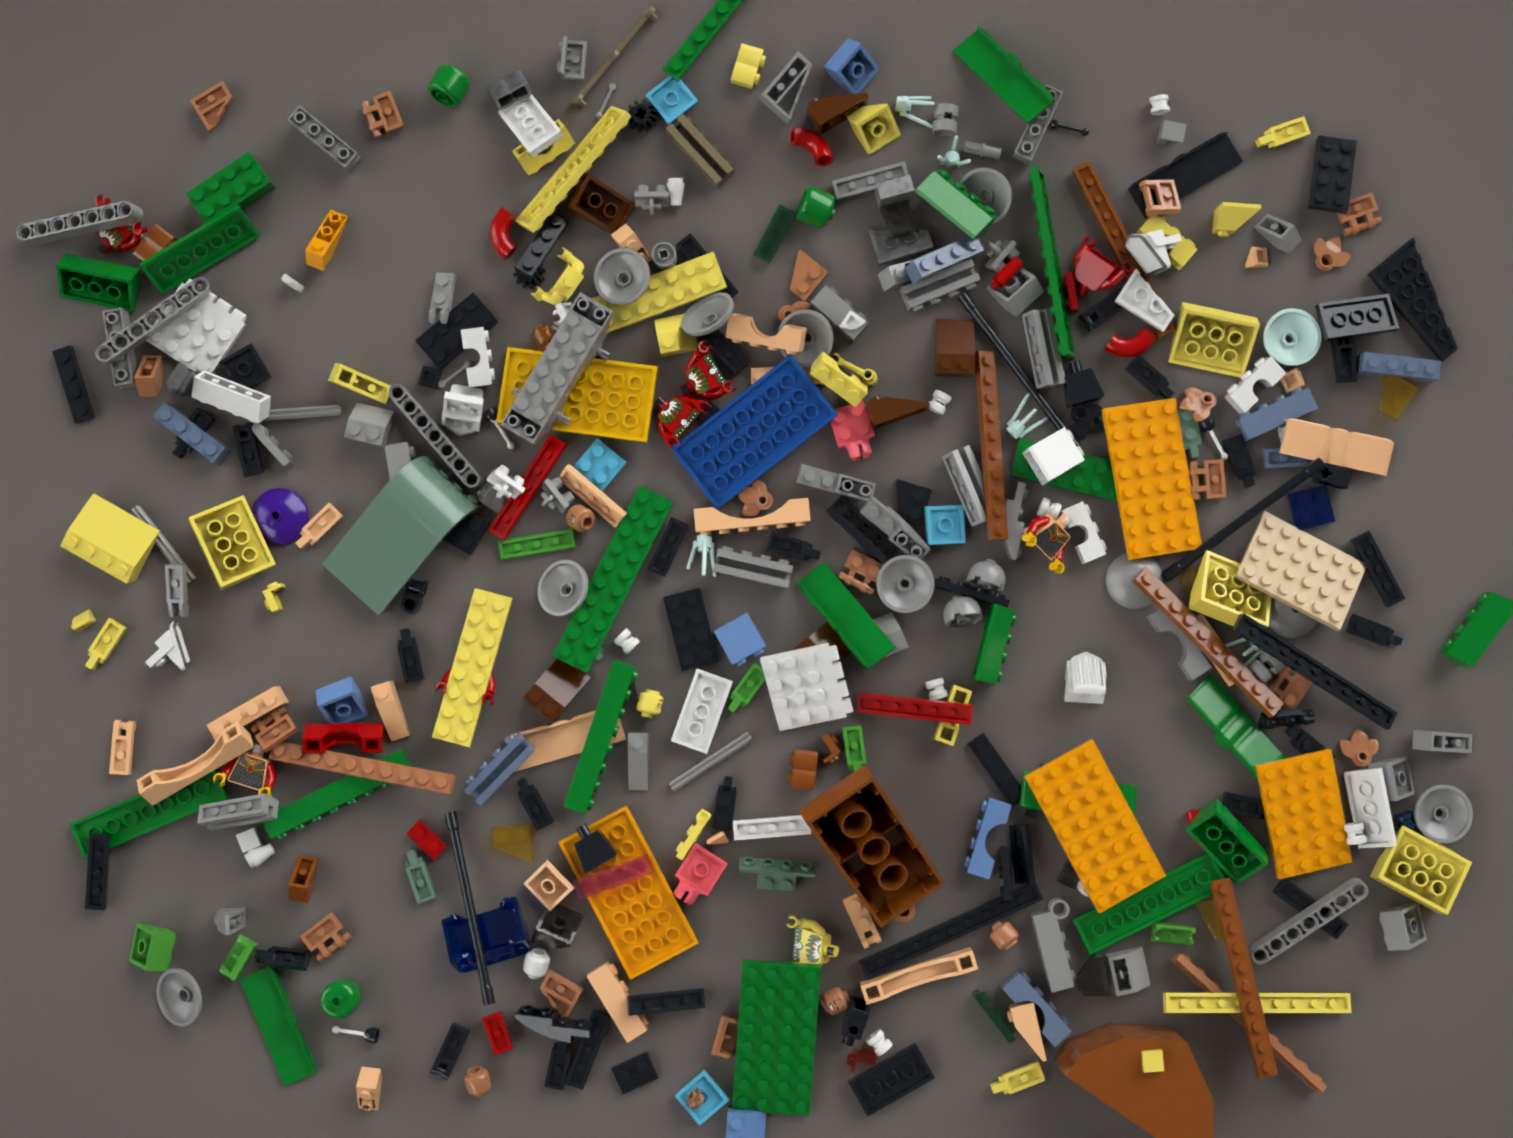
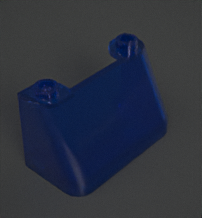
M506 897L499 904L500 908L476 915L487 966L525 955L532 951L530 937L519 901L516 897ZM458 914L447 916L446 919L442 920L450 964L460 973L477 970L467 918L464 919Z

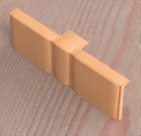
M1284 419L1286 426L1279 453L1309 460H1316L1319 457L1324 463L1383 476L1387 475L1394 446L1392 440L1358 432H1348L1340 428H1330L1326 425L1299 419Z
M596 710L575 716L571 720H561L552 725H544L520 732L536 748L515 772L582 753ZM619 718L616 726H619L616 738L612 737L610 744L626 740Z

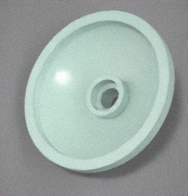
M1295 308L1284 309L1274 314L1266 323L1263 332V343L1267 353L1276 362L1287 366H1297L1306 363L1316 355L1321 345V330L1317 321L1309 313ZM1286 336L1291 338L1290 343L1286 341Z

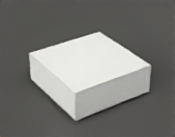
M256 827L236 835L243 853L262 845Z

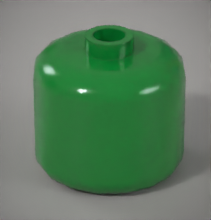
M444 64L438 67L428 85V91L437 102L447 107H457L470 87V81L459 68Z
M807 187L798 204L796 218L813 227L823 228L827 221L831 220L834 216V196L815 187Z
M345 978L337 979L326 986L320 998L321 1008L325 1014L331 1018L340 1019L353 1013L361 1002L362 995L359 986L351 979Z

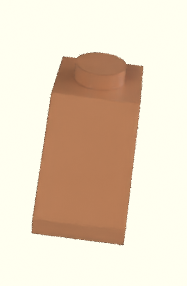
M143 355L134 376L139 397L159 396L163 385L162 355Z

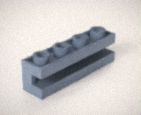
M1301 387L1291 391V396L1287 398L1282 395L1273 399L1274 403L1269 406L1267 403L1256 407V412L1250 413V411L1238 415L1240 419L1234 422L1237 428L1240 427L1244 441H1248L1285 424L1286 421L1284 419H1296L1318 409L1310 389L1302 390Z
M520 732L516 735L511 734L505 740L506 745L502 749L498 747L491 755L493 759L489 763L485 761L478 768L480 772L476 776L472 774L465 781L466 787L464 791L468 795L472 794L476 798L475 802L480 806L534 752L536 747Z

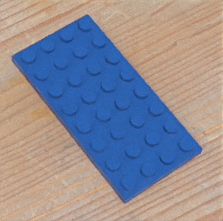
M790 354L680 441V445H675L672 452L718 510L832 421L838 414Z

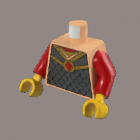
M1065 513L1057 520L1050 514L1031 520L1029 527L1023 530L1025 534L1022 536V540L1027 542L1026 546L1033 547L1036 545L1050 560H1054V562L1050 563L1049 568L1050 570H1055V573H1063L1064 571L1062 560L1067 542L1070 539V535L1064 528L1072 520Z
M255 743L252 753L245 752L229 761L220 773L214 775L213 783L221 779L220 787H223L225 785V778H228L227 781L258 790V794L266 793L272 797L270 791L274 788L277 775L272 760L263 757V749L260 744Z

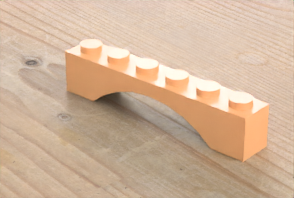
M808 498L790 499L773 513L753 519L731 517L713 507L694 509L695 530L700 535H712L711 532L719 531V534L731 533L730 530L738 529V532L750 531L749 528L757 527V530H768L769 526L775 525L776 529L788 528V524H795V527L807 526V522L811 521Z
M237 721L222 730L214 744L198 758L174 768L153 770L137 779L139 794L152 806L253 748L254 745L250 733Z
M968 947L859 983L866 1005L924 983L978 970V966L972 949Z

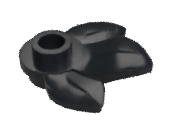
M1077 404L1071 409L1070 415L1074 421L1073 431L1078 438L1084 440L1088 432L1094 434L1103 432V425L1099 419L1102 415L1101 409H1103L1097 404H1090L1088 406ZM1077 411H1082L1083 416L1078 417Z

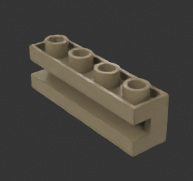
M682 113L677 118L676 123L666 127V134L716 188H719L734 174V165L727 157L724 159L720 155L721 151L715 144L711 145L707 139L709 138L702 130H697L693 119L690 116L686 117Z

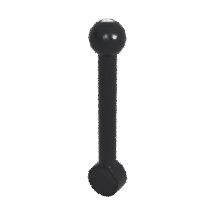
M1052 120L1050 123L1052 128L1060 127L1082 133L1084 136L1089 134L1087 128L1080 129L1060 124L1057 120Z

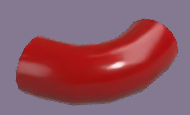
M792 127L790 133V143L792 146H799L809 150L813 154L817 166H828L833 162V154L829 144L821 135L810 129Z
M501 207L491 221L489 235L495 251L503 260H507L517 248L510 240L508 234L510 226L516 219L505 208Z
M1141 328L1130 339H1124L1114 334L1104 350L1118 357H1135L1145 353L1155 343L1157 337L1145 328Z

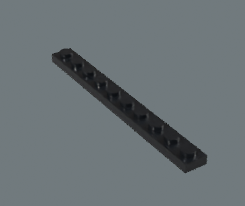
M1239 614L1232 628L1233 632L1385 730L1391 728L1397 715L1396 711L1246 614Z
M1036 882L1026 884L1013 890V903H1005L1004 898L1001 897L995 898L860 959L859 963L866 979H869L1044 899Z

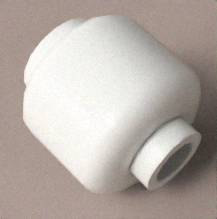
M534 948L526 953L523 971L529 978L539 979V977L547 974L550 957L543 949Z

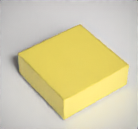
M1161 1049L1141 1051L1144 1073L1164 1071L1163 1051Z

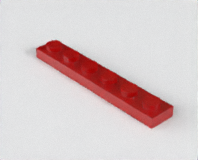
M551 434L549 435L522 477L524 479V492L518 495L515 500L512 497L508 498L488 531L506 541L568 446L566 443Z
M867 692L858 693L857 712L964 725L972 724L973 704Z

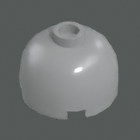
M986 559L985 561L975 563L970 568L966 583L970 582V586L988 590L987 592L990 589H995V593H1000L1004 590L1006 576L1003 569L996 565L997 562L995 560Z
M956 595L946 604L943 617L945 625L949 629H962L968 627L967 623L973 622L975 625L980 622L983 614L975 599Z

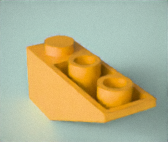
M333 210L329 211L305 249L307 265L322 271L325 270L337 247L348 216Z

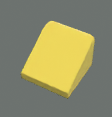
M86 610L73 618L72 630L81 631L95 623L96 619L91 610Z

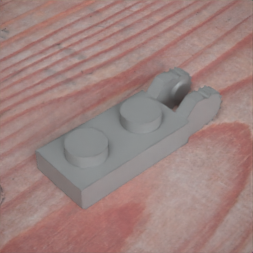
M436 273L431 309L429 310L428 317L430 323L436 322L438 311H441L440 322L446 324L448 321L456 283V275L454 273Z
M260 423L253 424L252 431L284 467L291 468L294 465L291 461L293 458L291 454L285 449L283 451L278 446L280 442L273 435L269 436L270 431Z
M165 564L166 601L168 603L169 616L176 617L178 615L177 603H179V615L186 618L189 614L186 564Z

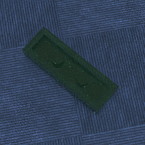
M779 204L753 256L771 264L796 216V212Z
M979 989L975 990L972 993L975 999L1009 1044L1015 1040L1013 1036L1014 1029L1008 1022L1004 1024L1001 1020L1003 1015L997 1007H991L989 1004L991 999L986 992L983 991L981 993Z

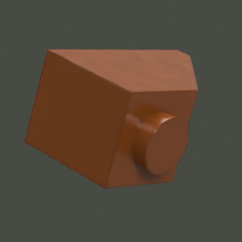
M299 855L288 883L289 900L309 902L314 889L318 858Z

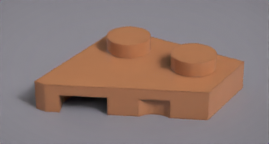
M801 249L798 251L790 291L805 302L827 276L828 271Z
M549 970L540 986V990L548 997L550 1004L558 1010L561 1017L569 1016L584 989L552 970Z

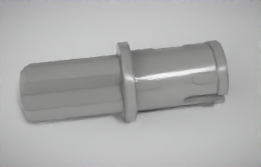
M965 141L963 151L966 153L979 155L980 158L984 156L999 160L1002 148L985 145L984 142L979 144Z

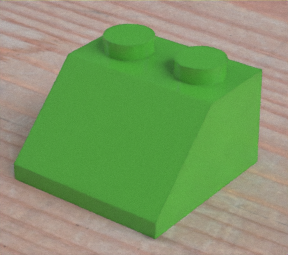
M137 923L129 962L146 971H167L172 961L171 954L176 942V933L167 928Z

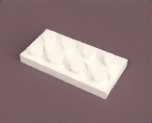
M532 94L526 99L515 101L510 107L498 111L500 117L532 158L564 136L560 128Z
M697 668L671 741L707 754L733 681Z
M1382 768L1343 772L1353 822L1364 823L1363 834L1366 835L1367 842L1358 844V848L1396 846L1397 841Z

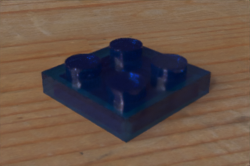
M1326 485L1287 494L1293 521L1298 530L1336 522Z

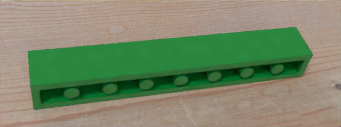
M617 659L613 660L563 807L586 814L587 809H592L595 799L591 797L593 791H598L601 782L597 780L599 774H603L607 763L604 762L606 755L610 756L613 747L610 744L612 737L616 738L619 726H616L618 718H623L626 709L622 707L624 701H629L632 692L629 686L631 682L635 683L638 674L635 671L636 666Z
M400 749L380 759V761L413 767L405 749ZM347 775L278 809L277 819L264 821L263 824L270 839L277 837L279 840L288 836V831L292 829L298 831L306 827V822L312 820L314 823L324 818L322 814L328 811L330 814L341 809L340 805L344 803L351 805L359 801L357 797L363 794L367 797L376 792L375 788L379 786L385 788L391 784Z

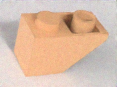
M624 224L611 234L619 248L635 250L644 257L647 263L652 260L635 232L627 224Z
M361 1067L356 1085L358 1108L366 1111H378L382 1084L381 1069Z

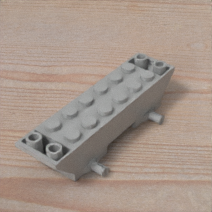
M579 293L561 325L556 321L553 323L554 325H552L551 329L556 330V333L523 388L520 390L515 387L512 391V394L516 395L517 398L500 424L501 426L528 442L535 444L546 432L549 433L553 424L558 420L566 426L570 424L571 418L562 414L569 394L593 358L599 355L608 360L611 353L602 349V343L608 335L607 330L614 313L611 309L583 293Z

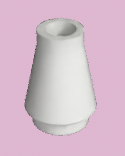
M668 178L666 185L669 191L671 206H681L685 186L683 178Z
M271 843L265 846L248 850V853L244 856L249 866L253 868L255 866L259 867L276 852Z

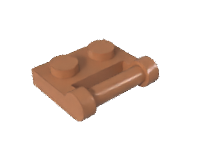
M1174 179L1144 180L1139 183V188L1143 192L1146 204L1145 212L1147 217L1163 214H1180L1181 205ZM1150 189H1155L1158 205H1154Z

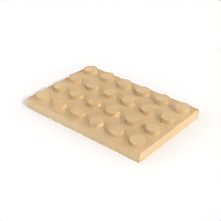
M1264 511L1234 578L1339 631L1349 611L1366 566L1362 561Z

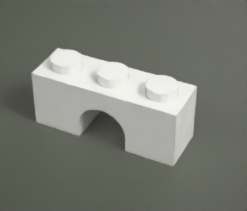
M484 327L462 329L463 349L473 348L480 354L479 363L474 367L466 368L469 387L491 385V380H495L494 368L490 369L489 361H492L491 349L487 350L486 342H490L488 330L484 331Z
M1271 356L1258 359L1254 363L1255 367L1251 371H1246L1240 377L1242 380L1238 384L1235 383L1228 388V394L1224 398L1239 414L1246 413L1259 400L1253 392V385L1256 381H1260L1265 387H1272L1286 374Z
M1082 501L1060 511V516L1065 513L1072 520L1066 526V529L1077 526L1085 532L1083 543L1075 546L1082 564L1106 555V544L1103 539L1100 540L1097 534L1099 529L1089 516L1091 511L1087 504L1084 505Z

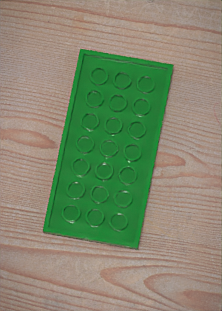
M743 959L732 1109L810 1116L821 965Z

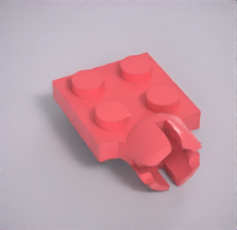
M861 401L856 407L850 404L834 409L838 416L830 421V425L838 449L846 448L852 461L860 460L859 457L861 455L863 459L870 456L872 449L869 440L875 438V433L864 402Z
M695 842L675 874L680 881L674 890V895L681 899L684 893L688 891L689 893L684 899V903L692 905L700 894L708 896L728 863Z

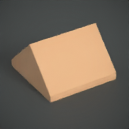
M548 860L523 883L549 911L574 889L568 880Z

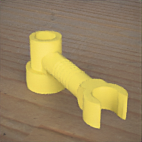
M833 353L835 357L839 358V367L861 376L868 386H874L877 383L878 376L875 371L871 369L864 370L845 361L838 353Z

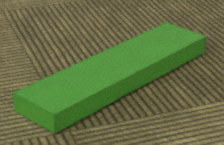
M574 529L498 541L501 560L577 548Z

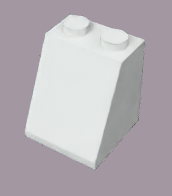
M1065 427L1032 445L1022 453L1042 486L1084 461V452L1079 446L1076 447L1073 442V434L1070 430H1066Z

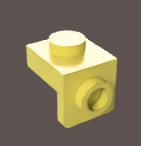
M274 582L267 585V589L262 591L266 598L264 600L265 606L271 612L277 613L284 610L276 592L286 588L285 584Z

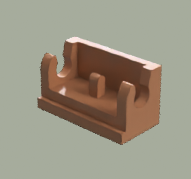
M722 1013L711 1055L727 1059L733 1056L737 1041L739 1017Z

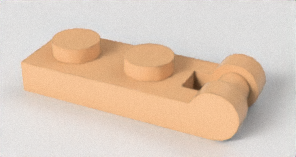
M115 720L113 723L109 774L131 775L134 732L136 730L135 721L123 722L122 720ZM121 730H126V736L121 735Z
M854 893L843 898L842 901L864 949L869 948V945L875 942L877 944L882 942L869 911L857 894ZM871 930L873 935L866 938L864 933Z

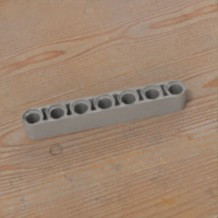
M121 201L25 223L18 227L16 234L18 239L26 243L41 245L137 223L143 217V210L128 201Z
M203 277L195 278L101 344L95 351V356L103 365L113 364L206 298L211 292L208 280ZM198 284H205L207 286L204 291L196 290ZM183 295L191 297L189 302L186 303L181 302L180 299ZM167 306L175 307L174 312L171 314L165 313L164 310ZM157 317L159 322L156 325H150L149 319ZM135 329H142L143 333L141 336L136 337L133 335ZM124 339L127 341L125 347H117L119 340ZM110 351L111 355L108 359H101V353Z
M393 384L388 391L393 402L459 479L470 489H478L482 485L483 479L477 470L411 393L401 384ZM402 389V396L395 398L396 390ZM414 403L415 410L410 413L407 412V406ZM422 418H427V425L420 427L419 421ZM439 432V440L432 441V434ZM451 446L452 453L449 456H445L444 449ZM459 461H464L465 463L462 470L456 469V464ZM476 475L477 482L470 485L468 482L469 477Z
M1359 878L1349 879L1252 943L1249 947V954L1252 960L1258 965H1263L1366 898L1369 893L1367 885ZM1362 885L1359 892H1353L1355 886ZM1345 896V900L1342 903H1337L1338 897ZM1323 907H1329L1327 913H1320V910ZM1306 918H1312L1310 924H1304ZM1289 929H1296L1293 935H1287ZM1273 940H1280L1278 945L1271 946ZM1262 950L1263 954L1261 956H1254L1256 951Z

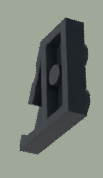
M897 479L896 486L901 516L907 523L921 527L925 516L924 507L928 506L932 489Z

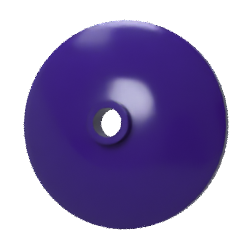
M284 488L271 489L260 495L251 511L265 542L273 545H287L296 541L302 536L300 532L309 521L308 508L304 500L297 493ZM276 512L279 513L278 519H274V514Z

